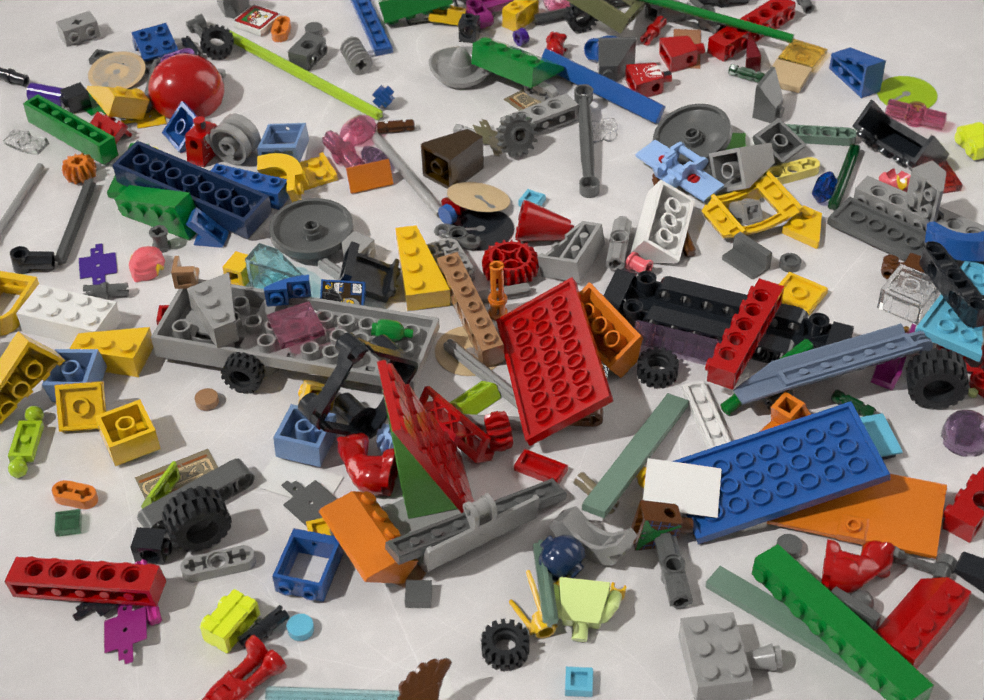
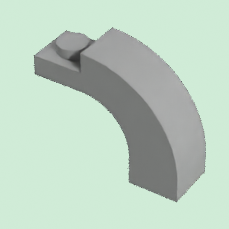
M577 506L563 510L548 526L557 537L571 535L577 538L583 544L585 559L601 565H615L621 556L632 548L631 543L637 537L632 528L615 533L599 529L585 517Z

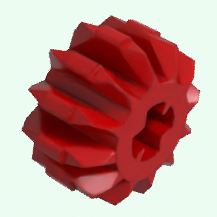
M495 411L486 414L484 426L486 434L491 437L490 449L493 452H502L512 448L514 442L507 413L505 411Z

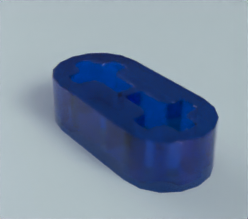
M825 172L818 177L812 191V195L817 203L826 202L832 197L838 183L833 172Z

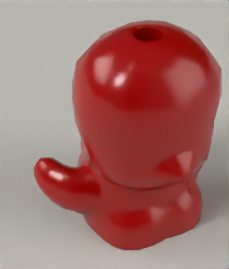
M553 31L550 32L546 38V48L564 56V52L567 49L563 45L567 35Z

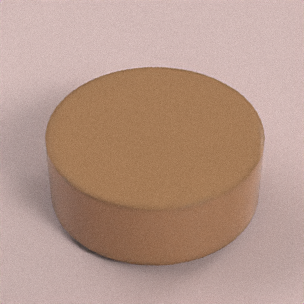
M210 388L198 391L194 397L197 408L203 411L212 410L219 403L217 392Z

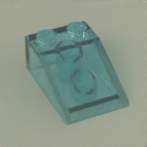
M258 243L245 258L249 284L252 288L264 289V287L277 281L303 275L278 249Z

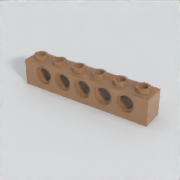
M458 252L437 258L438 267L450 289V300L480 362L486 367L505 362L504 344Z

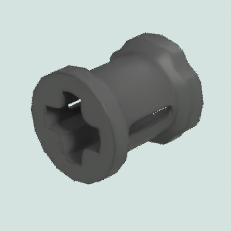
M163 225L152 227L149 230V236L153 240L152 246L159 248L162 253L170 250L171 242L167 238L168 229Z

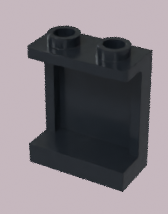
M351 241L344 254L339 280L366 282L365 296L387 303L390 296L394 297L398 288L395 281L398 280L401 268H398L400 260L395 258L392 264H388L358 253L360 244Z

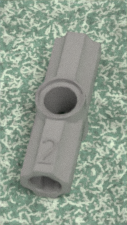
M619 216L613 222L606 259V267L610 268L611 271H616L617 268L623 269L625 266L632 221L626 216Z

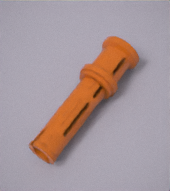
M501 261L490 263L491 293L488 296V303L490 304L488 314L495 321L508 313L506 308L508 298L504 293V264Z

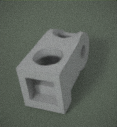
M746 198L729 204L730 213L736 219L741 218L744 225L763 221L760 200Z

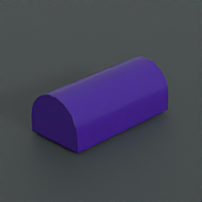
M33 82L28 85L26 92L28 100L38 94L62 107L59 98H61L60 89L63 88Z

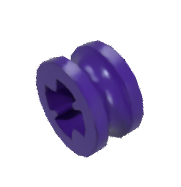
M520 28L513 31L512 36L516 45L522 46L529 42V34L526 29Z

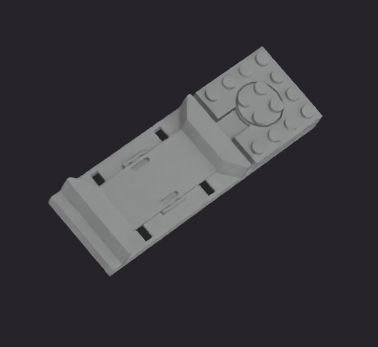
M199 279L198 284L207 280ZM231 284L239 341L217 349L192 310L187 289H178L152 334L151 340L157 357L223 368L227 358L232 353L240 352L242 354L245 352L248 356L253 355L254 359L258 358L260 364L265 366V377L279 371V369L330 377L337 365L339 353L335 350V344L341 335L351 332L358 338L371 343L372 339L375 338V336H371L372 322L377 323L380 319L394 320L400 322L406 329H413V338L403 337V339L394 343L418 363V370L409 383L413 391H415L440 326L439 318L314 297L289 299V305L267 307L264 289ZM310 310L317 311L314 319L306 318ZM369 350L359 362L353 365L346 380L382 386L377 365L379 360Z

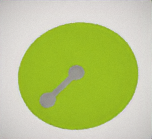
M895 76L882 81L880 92L877 93L878 98L885 105L907 112L925 110L934 105L937 100V92L930 83L911 76Z

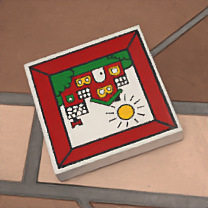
M253 4L232 20V25L262 36L273 26L275 18L282 16V13Z

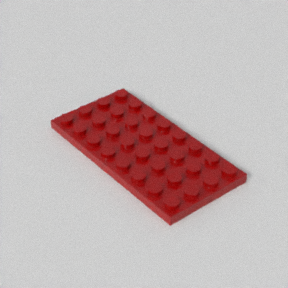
M573 277L496 319L499 335L504 344V355L524 438L529 446L614 402L580 292Z

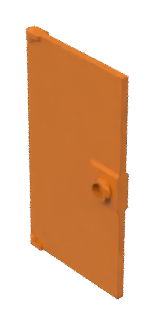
M890 474L891 480L767 521V524L828 536L860 545L872 540L890 542L900 548V550L905 551V553L936 559L947 485Z

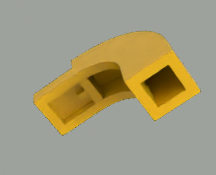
M282 153L258 156V173L287 179V193L291 201L301 200L304 188H309V182L298 160Z

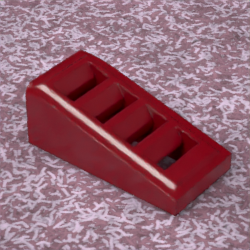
M751 35L747 39L745 67L760 72L762 56L754 37Z

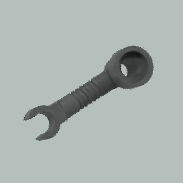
M199 14L194 19L187 21L186 26L189 32L195 30L201 39L202 31L207 27L204 16Z
M896 546L893 552V564L903 563L917 569L919 568L933 574L932 578H950L958 562L955 557L945 553L937 555L935 563H931L908 555Z

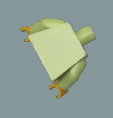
M560 577L557 582L553 583L558 618L562 619L563 625L573 626L571 640L576 642H587L589 628L600 629L601 623L608 622L619 608L626 592V585L623 586V589H616L615 582H612L610 587V582Z

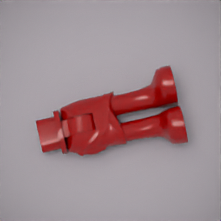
M252 635L245 643L247 650L246 658L232 671L228 670L208 690L202 700H245L260 684L284 672L287 669V665L276 651H268L263 642L258 637ZM258 666H260V667L256 670V672H254L248 679H246L245 681L242 680L245 676H247V675H248L250 672H252L255 668H257Z

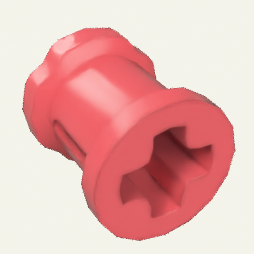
M632 252L626 259L625 268L638 273L651 271L653 261L650 259L645 260L639 257L638 253Z

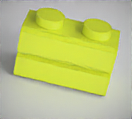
M233 589L228 596L225 595L219 600L217 608L211 615L207 614L203 618L200 626L203 640L214 647L216 646L217 649L228 653L238 642L237 637L246 632L261 615L258 602Z

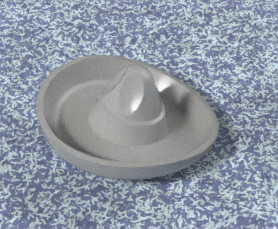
M470 46L440 49L429 58L432 74L440 82L453 88L473 87L481 83L490 74V71L471 64L472 47Z

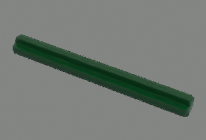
M853 143L849 146L828 201L827 207L829 209L836 210L841 203L861 147Z

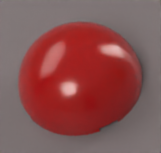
M176 54L164 59L156 66L149 79L148 95L153 107L161 115L171 119L181 101L185 102L197 116L205 118L215 112L221 105L224 96V83L217 68L207 59L195 54Z

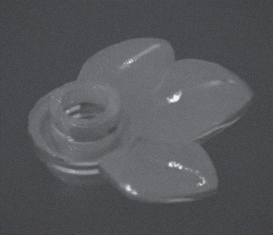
M606 117L601 122L592 121L594 143H600L603 140L612 142L617 138L618 124L614 118Z

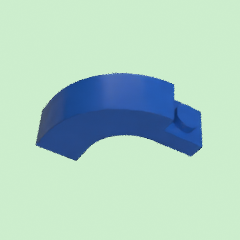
M934 221L927 223L925 243L935 241L942 244L955 260L984 261V231L961 233L950 230Z

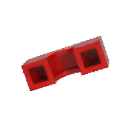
M984 467L976 475L973 473L969 477L966 489L961 488L954 499L955 503L953 505L948 504L942 516L945 518L942 529L968 543H971L984 522V510L977 507H984Z

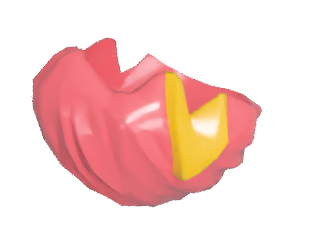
M891 169L888 172H883L879 176V181L907 192L911 175L904 171L896 174L895 169Z
M146 246L138 248L131 255L129 269L134 282L151 280L159 275V270L164 269L165 263L162 251L157 247Z

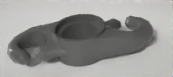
M444 223L437 225L434 229L436 236L440 235L442 238L455 239L461 247L466 249L477 248L482 241L479 236L475 238L473 234H468L466 229L461 226ZM446 230L447 232L441 233L440 235L439 231ZM462 235V237L455 238L453 236ZM476 239V242H469V240Z

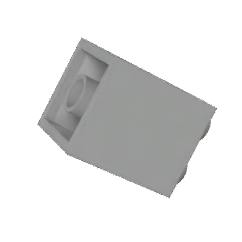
M772 143L709 153L712 176L724 184V188L718 193L749 188L775 163Z

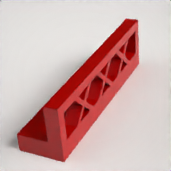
M425 386L419 400L426 412L430 411L442 431H447L455 445L475 463L491 461L495 454L488 448L491 437L433 388ZM429 396L433 398V401H427Z

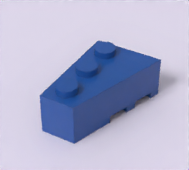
M849 47L831 53L829 69L860 98L880 92L886 60Z

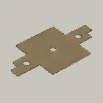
M484 119L479 121L481 127L473 125L475 132L483 136V143L490 145L494 155H503L500 149L503 147L497 145L499 141L498 138H495L498 132L491 129L488 121Z

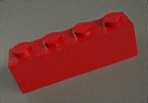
M949 577L920 579L875 632L917 669L965 612L972 591Z

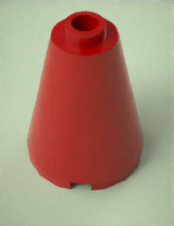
M524 200L519 212L515 240L563 241L565 234L572 230L574 225L571 224L570 219L529 200Z

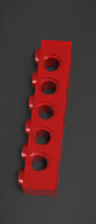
M769 0L740 19L777 29L794 18L796 2L792 0ZM727 26L708 38L707 53L725 62L747 48L748 36L752 35L755 42L764 36Z
M759 278L755 286L750 287L747 300H742L739 313H735L732 318L730 329H725L722 342L717 343L713 358L709 357L706 362L705 371H708V382L731 390L734 389L782 304L785 286Z
M29 556L15 557L4 582L13 597L157 607L166 584V579L160 565L83 561L81 559H48Z

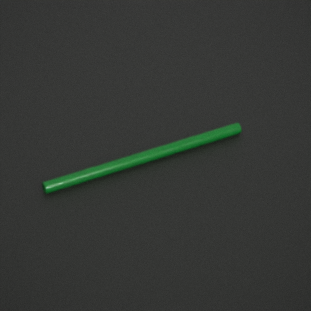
M639 0L791 44L794 39V34L677 1Z

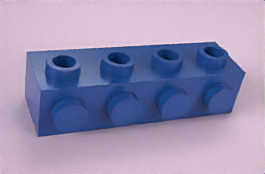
M217 163L210 170L269 195L270 205L273 209L280 210L289 198L287 179Z

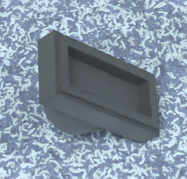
M835 586L831 592L871 629L876 631L882 614L873 609V596L864 590H856L849 595Z

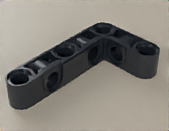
M935 241L926 242L919 261L921 268L965 325L969 327H983L984 295L980 294L942 244Z

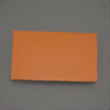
M389 159L346 168L351 194L394 184Z

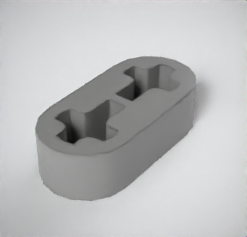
M542 82L533 88L524 86V91L529 97L542 102L559 96L555 86L546 82Z

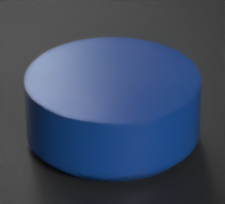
M445 204L439 207L438 214L443 223L453 224L457 221V213L451 205Z

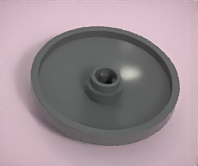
M691 104L680 107L665 116L654 131L653 141L657 140L668 148L678 142H682L686 148L700 157H706L709 163V153L724 151L728 147L732 138V126L729 117L722 109L710 104ZM679 155L678 162L685 165L689 161L693 162L684 155Z
M308 198L292 202L277 211L269 225L270 238L274 247L281 253L298 259H317L334 254L342 249L341 242L354 231L353 219L347 208L338 202L323 198Z

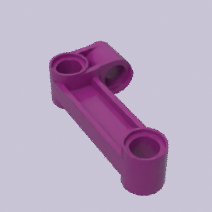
M467 0L466 14L480 15L481 30L493 25L492 12L501 11L503 7L514 0Z

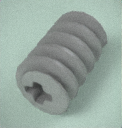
M352 36L342 42L340 51L351 71L357 75L369 72L373 64L360 39Z

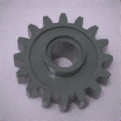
M512 113V116L506 115V119L504 121L500 120V126L496 128L498 133L495 138H498L499 141L497 145L503 147L502 152L508 153L510 156L521 157L522 153L529 154L528 148L534 149L532 143L538 141L534 138V135L539 134L537 131H534L537 125L531 123L532 118L526 117V114ZM518 131V136L515 139V133Z

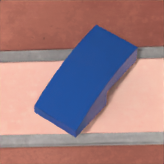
M309 275L286 278L264 287L267 307L289 305V299L312 297Z

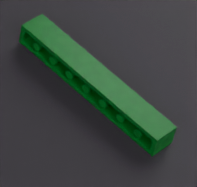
M779 544L755 557L751 574L756 581L766 587L774 598L782 601L795 617L800 618L814 635L822 639L832 652L843 659L851 670L858 673L885 700H929L934 685Z

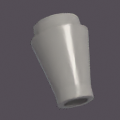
M769 644L745 652L749 669L777 671V668L783 667L780 645L773 646V644Z

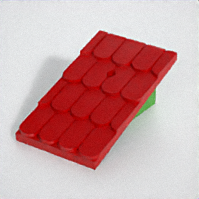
M386 360L377 361L408 519L458 509L463 513V504L468 501L474 502L460 451L448 432L442 431L430 411L426 412L411 386L403 382L393 364L387 363Z

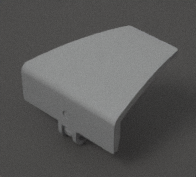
M488 492L482 494L481 498L476 501L474 500V502L468 501L464 503L463 509L470 529L433 547L429 546L426 548L424 555L417 558V564L427 573L535 519L538 513L540 498L535 494L532 498L498 515L496 503ZM404 498L382 508L388 514L392 524L400 531L401 536L461 513L458 509L408 519Z

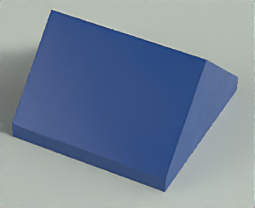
M181 101L162 131V134L180 153L186 152L185 135L194 126L193 119L198 117L183 101Z

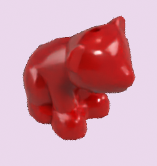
M364 433L337 437L338 453L345 464L346 471L353 484L361 492L367 491L374 496L384 495L391 497L398 476L394 449H386L379 456H368L369 437Z
M827 539L821 583L829 591H832L836 586L846 593H852L861 589L876 576L887 578L890 575V568L893 564L895 546L890 542L867 541L863 544L861 554L857 555L841 550L838 542Z

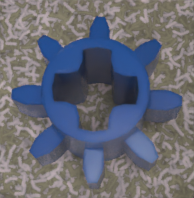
M380 85L372 94L375 98L372 102L377 107L382 105L386 108L395 99L392 95L394 91L388 85L386 88Z

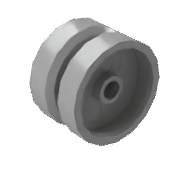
M236 113L226 116L209 136L210 146L214 153L226 163L233 165L242 164L258 147L261 141L257 127L248 118Z

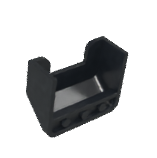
M872 99L852 125L857 131L856 135L863 139L862 141L870 147L873 145L877 146V150L885 156L892 155L895 162L901 166L905 164L909 167L910 171H912V168L932 160L939 165L950 155L934 135L927 139L887 116Z

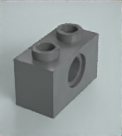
M306 32L288 50L289 61L310 71L327 53L326 38Z

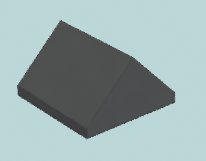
M777 118L753 136L754 145L772 143L774 165H782L806 147V144L780 118Z

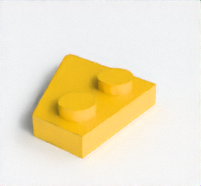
M803 205V210L795 214L782 227V234L818 249L822 213Z

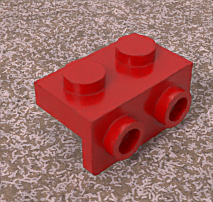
M97 112L90 124L114 136L116 144L123 134L129 137L132 136L127 130L128 126L121 121L116 123V119L109 117L107 114L104 116Z

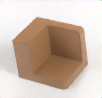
M174 256L171 271L175 289H187L197 285L200 274L198 267L181 266L179 256Z

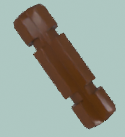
M406 119L405 122L403 120L388 121V123H385V121L377 122L378 133H386V131H389V133L402 132L404 129L413 131L415 129L413 119Z

